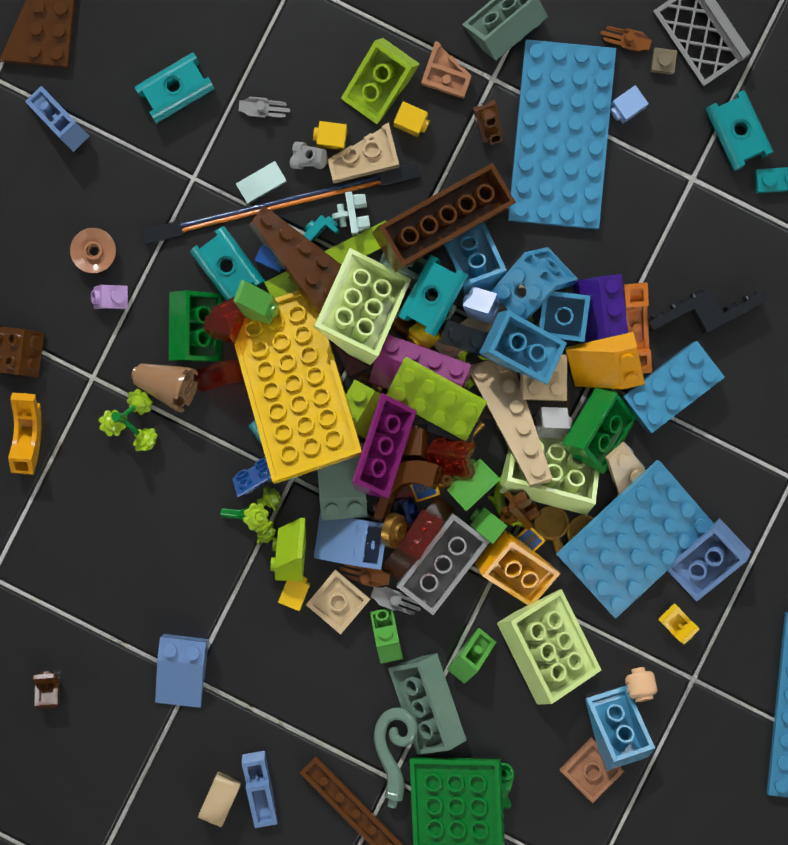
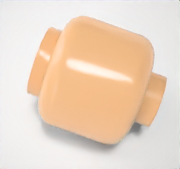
M645 667L632 669V674L625 678L629 697L635 699V702L654 699L653 695L658 692L654 673L645 671Z

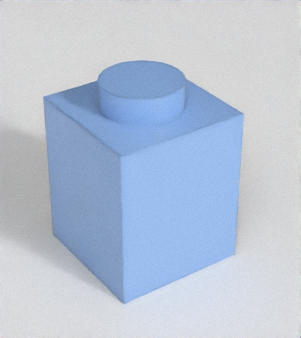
M635 85L613 100L610 112L617 121L620 120L624 124L644 110L648 102Z
M472 286L469 294L464 296L462 305L467 317L492 324L501 303L496 293Z

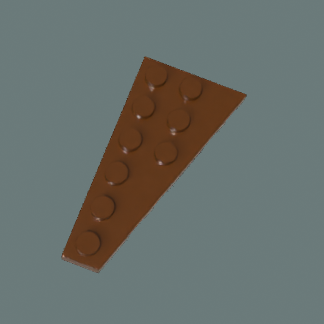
M26 0L0 57V61L69 68L76 0Z
M263 205L249 226L264 246L270 248L277 258V263L280 267L283 266L290 275L289 279L307 303L313 306L320 314L342 264Z

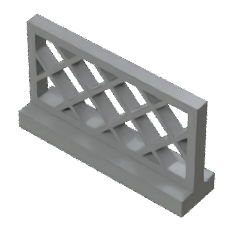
M668 0L653 11L703 87L739 62L748 58L751 54L716 0H695L694 8L680 6L681 0H679L678 5H673L678 0ZM697 3L702 9H697ZM667 7L677 9L675 21L665 20L660 12ZM679 10L693 12L691 24L677 22ZM695 12L706 14L708 17L707 27L693 25ZM710 22L712 23L714 28L709 27ZM668 24L674 25L673 31ZM676 26L690 28L687 40L676 37ZM692 28L706 30L703 43L690 41ZM708 31L717 32L720 35L719 46L706 44ZM723 41H724V43L726 44L727 47H723V46H722V42H723ZM681 43H685V44H686V48H685V49H684V47L682 46ZM689 44L702 46L700 59L690 58L687 53ZM705 47L718 49L716 62L702 60ZM721 50L730 51L735 58L729 64L718 62ZM694 62H699L698 68L696 67ZM701 63L715 65L713 74L707 79H704L700 73ZM717 66H722V67H723V68H721L720 70H718V71L716 72Z

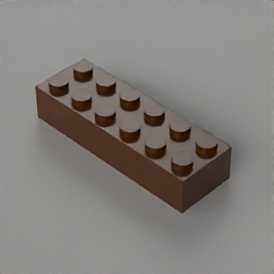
M491 163L379 225L372 234L396 273L506 211L516 202L494 164Z

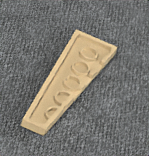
M492 360L471 365L470 377L479 394H481L484 400L488 401L486 407L492 414L529 487L551 482L552 475L526 400H520V381L517 372Z

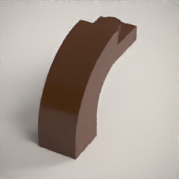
M418 460L400 463L389 498L380 497L379 500H376L373 507V513H375L373 518L385 521L386 517L391 513L397 495L407 486L418 484L436 490L443 467Z

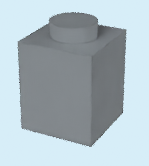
M541 407L534 417L539 438L563 439L572 427V419L568 416L567 408Z

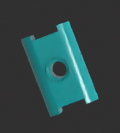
M194 52L135 86L140 97H146L153 108L149 113L156 124L215 89L209 77L204 79L196 67L200 63ZM174 84H179V85H180V87H179V89H178L177 91H175V92H171V91H170V88H171L172 85H174Z
M745 90L738 92L734 96V100L719 107L717 103H714L705 109L734 171L741 169L745 165V161L761 155L763 159L774 153ZM735 126H741L744 129V135L736 134Z
M225 226L215 231L217 233L216 237L201 248L196 245L191 249L190 253L230 307L236 305L233 300L241 280L247 281L258 288L264 284L265 280ZM226 261L233 263V268L230 272H223L222 266Z
M430 255L398 316L406 321H409L410 318L426 326L425 332L436 336L463 287L468 274L460 270L454 273L440 265L442 260ZM436 289L438 297L435 301L431 302L428 298L429 292Z

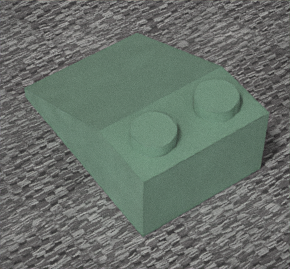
M360 456L318 469L322 520L368 517L367 494L355 489L352 484Z

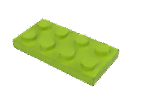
M405 357L386 394L415 409L417 415L464 441H467L488 402L408 357Z

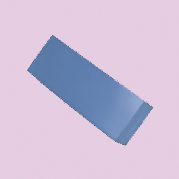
M265 751L243 754L242 767L254 826L259 828L276 825V808Z

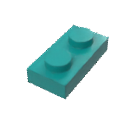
M788 167L755 170L756 193L788 191Z

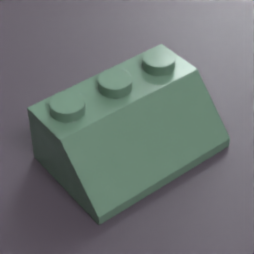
M491 0L462 25L480 48L494 60H497L517 42H520L530 31L538 27L548 16L540 0Z

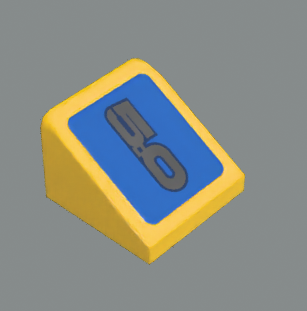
M410 485L416 502L440 495L438 487L435 490L423 485Z
M524 528L516 536L533 551L537 550L546 541L534 528L529 530Z

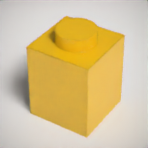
M402 102L394 120V127L419 137L421 132H426L430 120L427 119L428 112Z
M319 121V127H315L313 133V141H317V148L337 151L344 150L347 125Z
M303 576V582L286 581L278 603L300 611L311 584L307 582L308 578Z

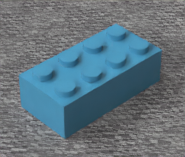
M694 341L644 379L645 385L633 387L622 395L621 399L647 433H653L725 377L701 345Z

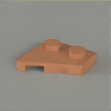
M435 41L421 85L464 99L472 75L465 68H462L458 61L441 47L439 42Z

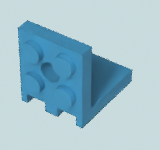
M549 247L525 252L491 292L498 295L500 302L509 311L528 320L554 291L573 286L578 278ZM520 285L526 288L525 297H521L518 293Z

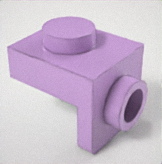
M95 286L91 293V302L94 304V309H128V286Z

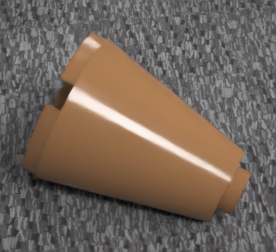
M141 363L134 367L131 378L134 385L175 411L184 412L185 410L182 408L184 405L189 406L195 395L198 382L194 381V375L198 376V372L191 367Z

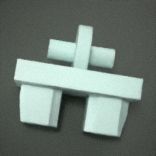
M352 191L345 192L348 211L344 210V204H337L338 213L332 214V219L339 220L340 227H346V218H349L352 236H356L359 234L358 232L370 228L369 216L356 217L355 209L367 208L365 194L352 195Z

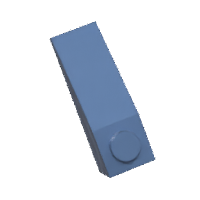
M42 86L25 101L73 152L89 137L85 130Z

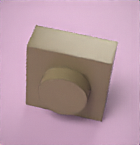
M654 48L650 72L673 75L675 72L677 50Z

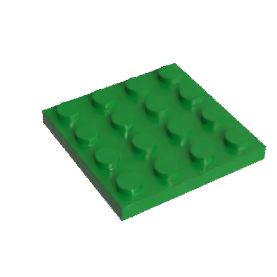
M412 757L410 759L413 845H505L501 759Z

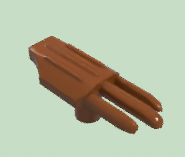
M607 26L606 29L622 33V35L606 31L600 32L601 35L621 40L603 38L604 41L620 45L622 48L637 52L649 51L652 40L644 32L628 28L624 30L612 26Z
M344 564V566L360 569L361 571L345 567L339 568L340 571L360 575V577L342 574L347 579L359 581L363 585L378 588L382 585H389L391 574L382 569L358 567Z

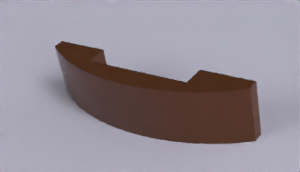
M436 496L404 537L402 543L387 558L382 568L400 580L438 533L455 508L440 496Z

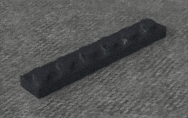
M445 320L439 343L484 357L479 352L488 333ZM567 360V383H568L569 376H570V373H571V369H570L569 361Z

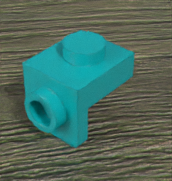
M320 215L315 222L311 220L303 230L306 232L304 236L311 242H314L325 228H328L337 236L339 230L336 228L338 223L330 216L325 218Z

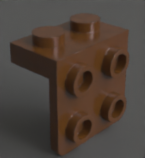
M0 327V373L38 378L44 333L27 329Z

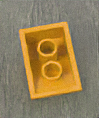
M634 332L565 347L575 387L627 389L645 385Z
M506 530L502 532L494 544L490 543L474 562L484 578L527 605L537 601L560 575L557 569Z

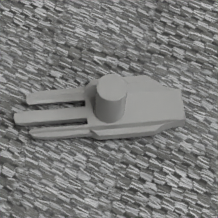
M250 96L245 100L239 101V112H243L251 117L265 118L269 116L282 118L286 115L269 113V111L290 112V109L270 107L269 104L282 106L287 104L282 101H272L261 97Z
M374 587L370 597L376 600L380 606L394 611L399 610L410 615H414L415 612L399 607V604L417 611L421 610L418 606L401 601V599L418 604L410 597L402 595L399 591L388 587Z

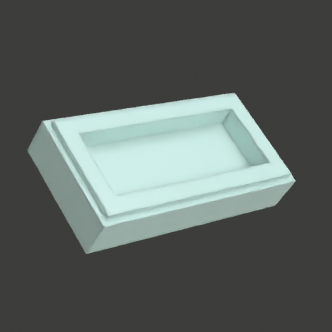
M274 161L236 183L247 204H250L287 181Z

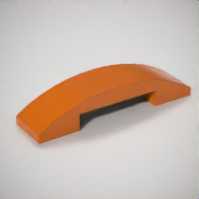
M648 283L624 284L628 333L634 332L643 374L652 373L647 306H649Z

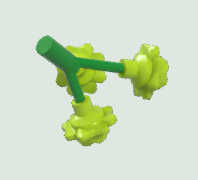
M136 389L134 392L128 393L127 403L129 408L124 413H119L117 410L112 412L109 410L105 411L104 415L98 419L101 423L99 429L110 437L112 435L119 436L121 430L127 426L134 432L136 437L133 442L135 450L147 451L151 450L156 443L158 435L155 433V429H136L127 420V416L132 411H138L140 415L151 411L152 401L148 397L147 392H141L140 389Z
M264 486L263 497L257 499L256 503H251V505L241 510L222 508L220 515L225 518L240 519L246 523L249 530L257 533V544L260 545L262 542L269 543L275 536L276 530L273 528V521L268 522L267 516L269 512L264 509V506L272 507L276 511L278 509L277 504L281 503V497L276 488L270 489L268 486Z

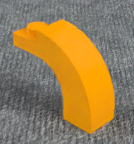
M12 393L10 400L14 416V435L8 456L11 473L34 475L40 449L41 406L40 403H37L36 394Z

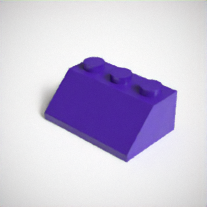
M622 274L578 280L573 285L574 294L591 296L585 342H580V344L628 333Z

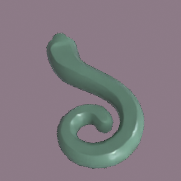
M399 707L385 711L378 719L374 730L376 751L387 775L385 797L389 799L387 806L390 808H396L397 802L403 800L405 785L402 772L387 745L386 731L388 725L394 720H401L406 724L408 732L405 737L399 735L397 727H392L389 731L391 742L399 747H406L412 744L418 733V726L414 716L409 711Z

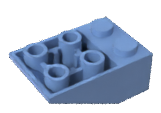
M320 513L314 558L381 570L384 553L381 530L384 522L360 518L322 520Z

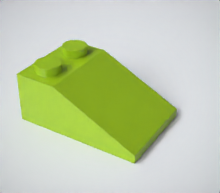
M386 39L375 40L341 99L374 123L379 124L407 86L420 64Z

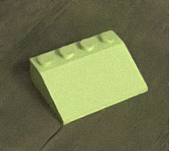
M349 248L314 328L349 355L371 365L381 351L411 278L399 272L395 273L393 269Z
M565 437L563 439L539 438L552 475V481L529 487L515 461L514 455L508 448L499 492L505 493L510 490L515 495L525 490L531 501L587 515L596 504L599 472L569 453L562 444Z
M562 589L531 603L497 623L537 705L553 704L601 671Z

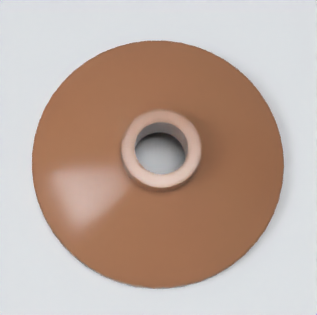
M87 228L80 231L73 238L70 246V255L72 261L80 270L87 273H100L109 268L116 256V245L113 238L106 231L99 228ZM98 248V254L93 256L91 250Z

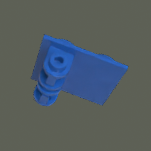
M266 458L258 460L255 466L248 470L243 469L232 478L238 497L243 494L248 495L256 490V487L260 488V484L263 483L265 485V481L270 482L272 480Z

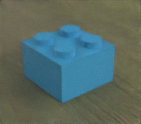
M554 291L542 304L539 328L559 339L585 342L591 296Z

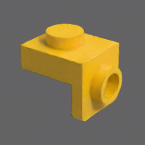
M675 603L658 619L682 644H686L699 631V627Z

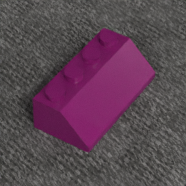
M387 334L381 351L374 361L369 383L389 390L405 357H408L465 389L471 376V364Z
M386 394L380 395L352 480L355 489L370 496L389 498L416 415L415 409Z

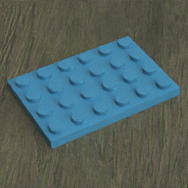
M656 460L556 554L616 619L674 565V560L714 523L659 460Z

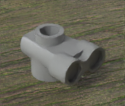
M294 142L292 147L293 156L290 159V167L292 169H303L306 166L322 169L327 165L328 156L325 149L307 146L305 142Z

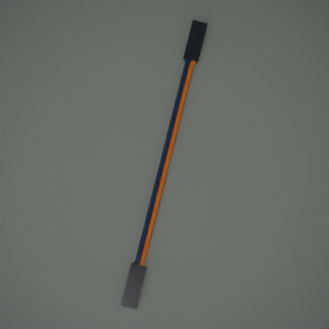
M413 163L379 172L374 177L182 223L179 220L142 229L141 231L144 243L148 245L184 236V233L187 231L256 215L263 205L273 211L375 185H382V187L418 179L421 176L418 164Z

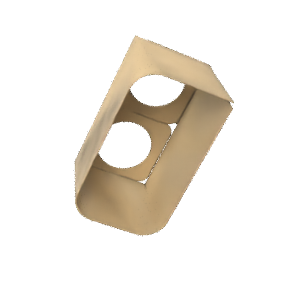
M218 771L198 818L222 827L241 782Z

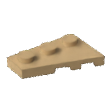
M389 122L375 133L365 136L362 141L353 146L350 145L328 159L333 184L399 168Z
M623 442L605 457L618 492L617 496L645 471L641 463Z

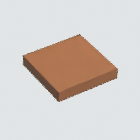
M592 737L559 769L592 803L624 772L621 766L607 771L598 751L596 741Z

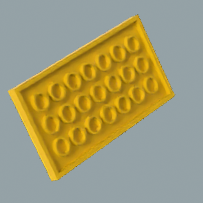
M298 290L275 298L279 309L277 316L272 319L271 324L245 318L240 310L226 315L267 465L274 484L360 456L362 453L361 444L330 341L314 328L319 313L313 306L307 303Z

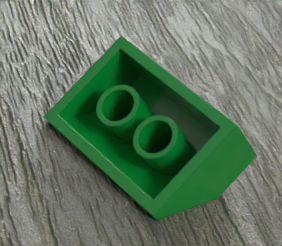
M189 290L169 292V361L222 362V295L220 293Z
M595 388L562 444L573 457L597 472L604 474L608 468L605 457L624 441L636 421V417L617 392Z

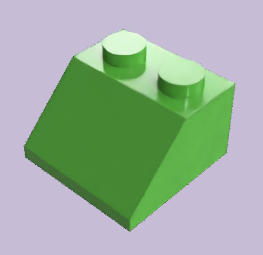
M481 459L469 461L463 467L466 471L460 477L456 474L447 482L449 487L446 490L466 511L500 480Z

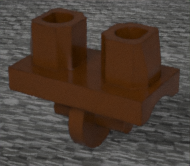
M495 100L490 101L486 105L474 107L473 111L482 142H489L490 145L502 142L504 132Z
M510 490L505 492L504 496L510 501V504L503 507L500 513V519L503 523L511 525L519 520L528 530L534 527L532 520L541 515L538 504L535 501L531 502L525 490L515 495Z

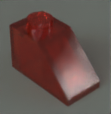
M235 296L213 307L210 314L206 316L204 330L211 338L233 344L236 343L245 316L234 303Z
M239 359L222 361L197 369L198 376L195 375L199 393L245 382Z

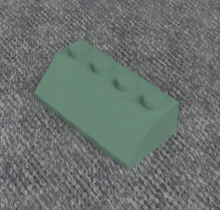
M437 653L421 656L388 668L401 708L409 711L417 722L418 733L413 741L417 755L449 751L467 741Z

